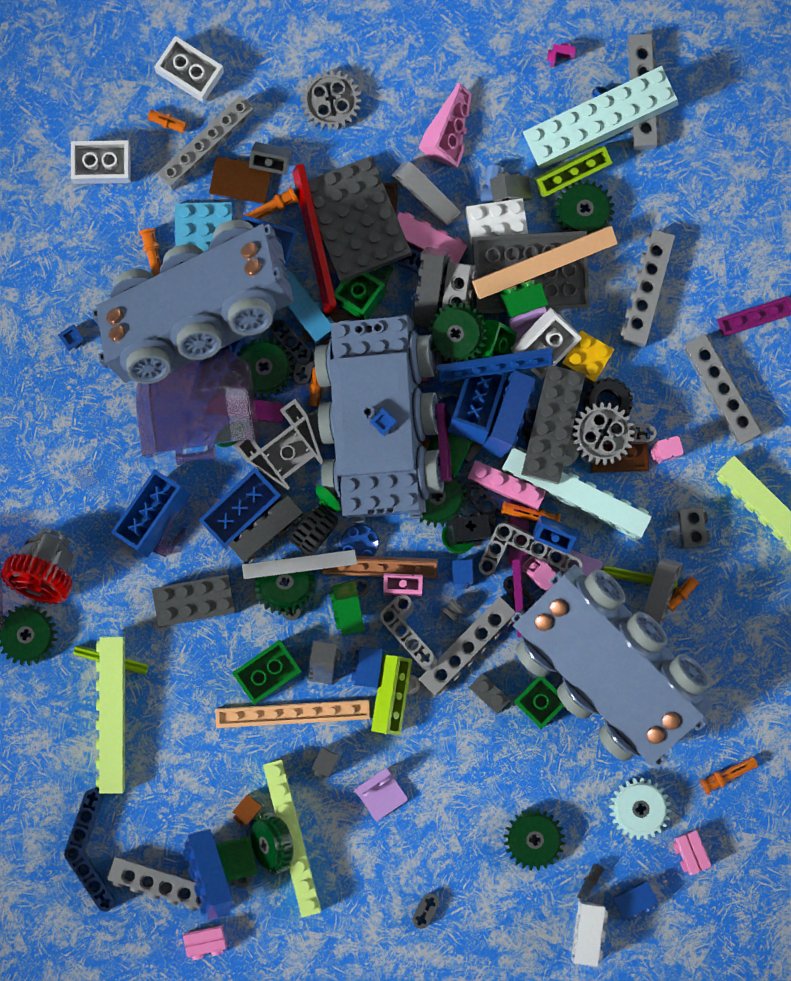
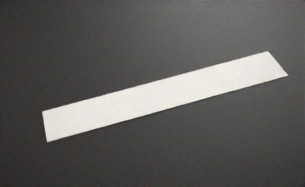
M355 550L244 564L242 565L244 579L354 565L357 564Z

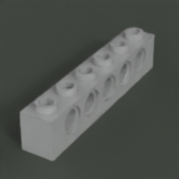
M652 34L629 35L627 48L630 81L640 76L639 71L649 72L656 68V58H653V51H655L656 45L655 40H652ZM644 52L647 58L641 59L637 53ZM659 115L631 127L633 150H655L657 144H660V132H657L656 125H659ZM648 126L651 132L645 133L641 127Z
M241 95L236 98L157 172L160 179L173 191L254 115L253 107Z
M652 230L651 235L647 234L644 245L647 246L646 253L642 252L640 263L643 264L642 269L637 271L635 281L638 284L636 289L633 288L630 299L633 302L632 306H628L625 317L628 318L627 325L622 326L620 336H623L622 342L640 347L646 346L675 235ZM658 248L661 251V255L655 256L651 250ZM648 266H653V267H655L656 273H655V274H650V273H648V272H647V267H648ZM642 285H650L651 292H644ZM637 303H645L647 309L644 311L639 310ZM632 321H640L642 328H634Z
M448 262L442 308L446 310L447 304L452 306L457 297L461 299L462 303H465V308L470 305V301L474 297L472 281L477 277L475 265ZM460 278L464 280L463 288H459L458 286V280ZM456 330V337H460L461 335L459 334H461V331ZM439 351L436 352L435 377H438L437 365L448 364V362L444 361L445 356L438 357Z
M704 333L686 343L682 348L735 441L740 446L759 436L762 428L758 420H754L750 414L752 410L749 404L744 403L742 400L743 394L740 388L734 386L732 374L728 369L725 370L722 365L724 361L719 353L716 354L714 351L712 339L709 336L706 337ZM700 352H707L709 360H702ZM711 368L717 369L718 377H712L709 370ZM719 385L727 386L728 393H721ZM729 401L736 402L737 410L729 408ZM738 418H744L747 421L746 427H741L738 424Z
M499 596L437 660L436 667L432 670H427L418 680L434 696L437 693L441 695L448 688L446 684L450 680L455 681L462 674L460 672L461 668L464 665L468 668L475 661L473 656L477 652L482 654L488 647L486 643L491 638L495 640L502 633L500 629L505 624L509 626L513 622L511 618L516 612ZM492 615H498L501 618L499 625H493L490 622ZM483 628L487 631L485 639L477 637L478 629ZM471 642L474 645L473 652L466 653L463 650L464 643ZM452 656L460 658L459 666H451L449 660ZM440 669L445 670L447 673V678L443 681L436 678V672Z
M116 856L114 858L107 879L112 881L111 885L121 888L123 885L130 887V891L136 893L145 891L149 893V897L155 899L164 897L167 898L168 903L178 905V903L186 904L185 908L197 911V908L200 909L199 903L201 902L199 897H196L194 885H196L194 880ZM127 870L135 873L133 881L126 879L125 873ZM146 876L153 878V886L148 887L144 884ZM164 882L171 883V892L163 891L162 885ZM182 888H188L191 891L190 898L186 899L181 896Z

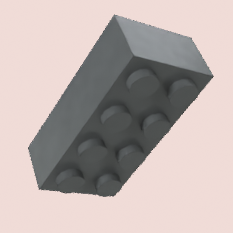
M229 575L152 588L157 622L160 628L236 614Z

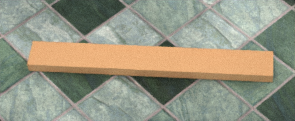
M607 226L475 279L472 283L478 299H482L618 243L612 226Z
M370 700L215 709L216 728L371 719Z

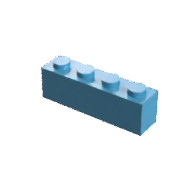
M288 269L285 273L289 277L287 281L290 283L294 303L287 307L318 346L331 336V323H334L330 316L325 317L322 313L324 309L318 301L315 303L312 300L313 294L307 287H302L300 284L302 280L296 272L292 274Z

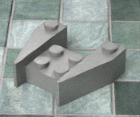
M296 399L280 410L291 426L261 448L251 434H247L234 444L245 461L287 490L291 487L285 479L314 457L321 465L323 463L308 414Z

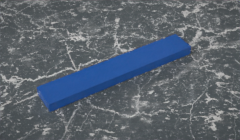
M552 347L437 365L439 382H447L553 365Z

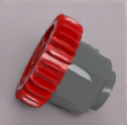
M39 530L37 536L26 540L19 554L17 553L7 558L1 571L2 581L11 590H15L16 594L20 593L23 597L26 596L29 599L36 600V602L58 604L66 601L71 592L73 582L71 577L68 576L67 571L74 557L68 549V539L53 530Z

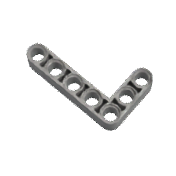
M501 522L497 525L478 567L482 574L491 575L495 571L508 544L566 572L570 569L568 563L571 560L579 562L578 568L582 570L583 564L579 556L571 552L569 554L545 544H543L545 548L543 552H536L534 545L540 542L533 539L532 533L509 522ZM506 526L510 533L507 536H502L499 533L500 527ZM524 535L527 538V542L519 544L516 541V537ZM492 544H499L501 551L499 553L492 552L490 548ZM553 552L561 553L562 558L559 561H554L551 558ZM490 561L493 564V568L485 570L482 567V563Z

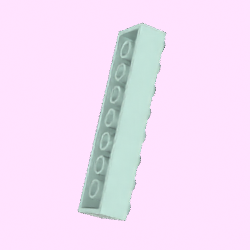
M660 66L523 131V134L539 169L543 170L678 106V99L663 67Z
M521 447L512 448L501 472L546 491V495L636 540L642 538L652 517L648 515L649 512L641 507L636 509L631 506V502L622 498L618 500L614 498L613 493L607 490L602 492L596 489L597 486L589 481L584 483L579 480V476L570 472L568 475L562 472L559 485L523 476L521 472L527 451Z

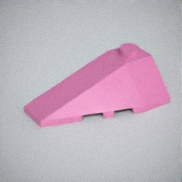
M461 83L457 84L429 125L419 146V149L430 159L454 168H458L464 153L465 145H462L463 135L467 133L465 120L469 116L472 96Z

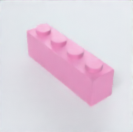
M399 212L397 218L409 246L421 252L426 247L448 250V256L451 257L450 262H461L467 250L465 241L457 237L455 239L449 237L448 233L442 229L437 231L431 228L432 225L424 220L421 222L415 220V216L408 212Z
M476 460L468 476V481L479 484L488 490L538 511L546 495V491Z

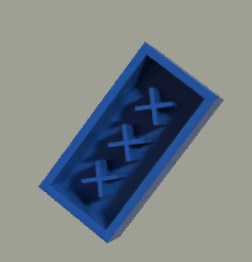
M514 370L506 379L489 433L484 444L481 445V450L502 458L505 453L510 452L512 446L516 445L519 437L516 435L517 431L522 428L524 419H522L523 414L527 413L530 406L528 399L533 396L536 389L533 386L535 378Z
M507 372L464 379L447 432L484 444Z
M254 468L198 521L227 550L230 547L228 544L232 540L236 541L243 531L250 528L282 496Z
M154 469L111 533L148 558L192 494Z
M211 829L188 834L187 842H184L185 850H183L185 861H189L190 864L188 868L190 878L194 879L196 883L194 891L196 897H200L201 903H199L201 914H205L207 921L230 915L233 899Z

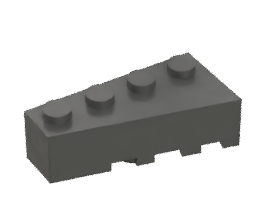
M288 495L267 512L268 515L260 517L253 524V528L243 531L238 537L239 540L236 542L232 540L228 544L245 564L248 562L250 564L259 557L257 554L261 550L267 551L273 545L272 541L275 538H282L288 532L287 528L290 525L296 526L303 519L301 517L303 512Z
M313 641L309 681L332 685L335 664L340 662L341 650L338 649V645Z

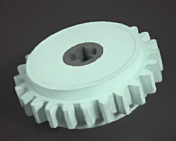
M632 778L631 784L625 781V787L619 785L620 791H614V794L617 795L616 798H610L614 802V805H609V808L613 809V812L609 813V815L615 816L612 823H618L619 825L616 829L620 830L622 828V834L625 835L628 832L631 839L634 835H636L637 840H640L641 836L647 840L648 834L655 837V831L662 832L660 826H667L664 820H670L666 816V813L671 812L670 809H667L671 802L665 801L668 794L662 795L664 789H657L658 783L651 785L650 779L646 783H644L643 778H640L639 782ZM640 803L641 806L645 807V809L642 810V814H639L638 811H635V808H638V804Z

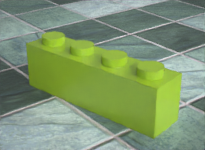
M597 146L533 178L539 195L546 197L612 164L606 147Z
M383 654L371 728L372 732L401 736L412 659Z

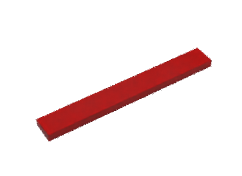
M297 164L292 171L324 313H329L337 304L304 164Z

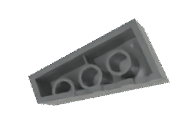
M426 247L421 253L420 260L424 261L421 262L418 275L421 276V280L418 281L416 289L418 299L416 298L414 305V325L433 327L430 320L436 319L434 313L440 314L439 309L443 303L444 296L442 290L446 282L445 271L448 267V262L451 261V257L448 256V250Z

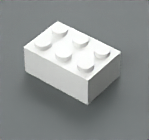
M176 36L154 66L157 74L203 103L224 73L221 64Z
M128 140L71 141V180L73 183H131V156Z
M523 198L466 206L465 212L471 248H473L472 237L528 234Z
M550 307L510 349L513 353L552 347L553 366H555L582 338L571 325ZM547 366L530 368V370L542 380L545 377Z
M582 901L578 903L571 960L574 964L598 967V962H602L603 951L600 949L601 942L604 943L605 941L603 923H607L608 911L605 910L602 904Z

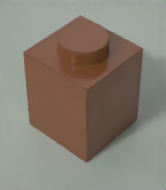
M247 794L233 810L232 813L235 815L233 818L239 824L245 823L247 825L263 806Z

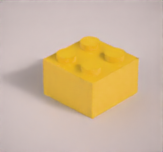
M581 330L579 335L582 339L568 352L561 367L586 374L584 380L593 384L596 382L614 349Z

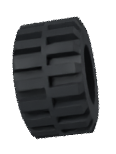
M602 378L594 382L588 389L584 397L583 406L593 410L592 405L595 403L597 408H599L597 405L599 395L609 392L614 394L619 401L618 412L620 413L625 410L623 416L627 417L633 407V396L630 395V389L625 387L626 384L624 382L620 383L619 379ZM597 416L594 418L596 425L604 424L602 417ZM608 419L606 425H610L612 419Z
M319 504L310 511L296 528L290 542L307 556H310L338 524V518Z

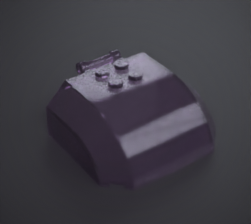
M229 349L218 350L217 353L209 358L195 360L168 373L161 381L152 384H137L136 411L142 457L152 458V454L175 451L177 465H182L184 462L208 458L209 460L216 459L215 444L242 440L260 441L250 365ZM208 446V451L183 454V449Z

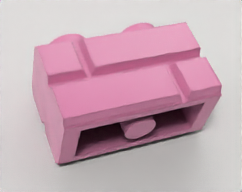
M678 436L671 437L668 440H660L651 449L653 460H656L659 464L668 460L678 459L684 452L680 437Z
M531 556L521 565V571L532 583L545 591L553 586L549 581L556 573L546 562Z
M384 574V596L407 595L408 597H422L423 575Z
M696 829L674 838L675 843H673L676 854L680 853L683 861L680 864L684 873L688 872L689 875H693L712 867Z
M222 925L183 934L187 958L192 957L193 960L202 959L204 954L211 953L212 956L223 954V950L227 948Z

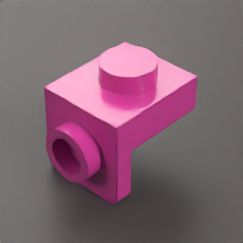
M561 43V45L553 44V48L548 50L547 61H550V67H554L555 57L574 60L576 47H572L568 43Z

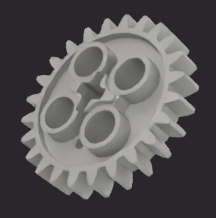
M331 69L328 75L325 70H323V76L316 73L317 79L310 77L311 84L305 83L307 90L301 91L305 96L300 97V101L305 102L301 105V109H307L303 112L304 116L310 115L308 122L314 120V127L321 124V130L328 126L330 132L332 126H335V129L338 131L339 125L346 128V121L352 124L351 117L357 118V114L354 111H360V107L357 105L361 104V99H358L361 96V92H355L358 89V85L352 86L354 79L348 81V74L341 77V71L334 75L333 69ZM326 85L330 86L336 116L332 115ZM341 86L343 91L336 93L333 91V88ZM322 90L325 94L322 97H317L315 92ZM345 104L347 109L340 111L337 109V106ZM326 108L329 112L326 115H321L319 110Z
M601 402L600 407L597 408L594 403L592 405L593 410L586 407V414L583 412L579 413L582 419H575V422L579 425L573 426V429L577 431L572 434V437L577 438L573 445L579 444L576 451L583 450L582 458L588 455V462L594 458L596 465L600 460H602L603 465H606L607 460L614 464V458L620 461V454L625 456L628 454L625 448H632L628 442H634V438L630 437V435L634 434L635 431L629 428L634 424L627 423L630 416H623L625 410L619 413L618 405L611 409V403L604 407L603 402ZM597 416L602 417L604 424L596 425L594 418ZM608 419H612L606 431L607 436H604L598 449H595V445L601 435L600 432L605 428ZM618 425L621 428V433L614 434L611 431V427ZM588 433L593 434L595 441L592 443L586 441L585 435ZM603 443H611L613 449L605 451L602 446Z

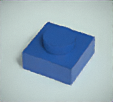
M74 324L58 334L68 351L85 341Z
M382 408L369 423L385 436L398 422Z

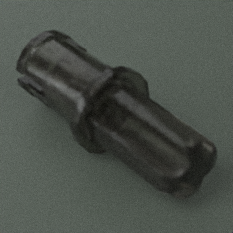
M595 863L593 864L589 874L583 879L585 882L577 895L578 899L584 902L587 901L593 888L598 886L597 882L605 870L604 868Z

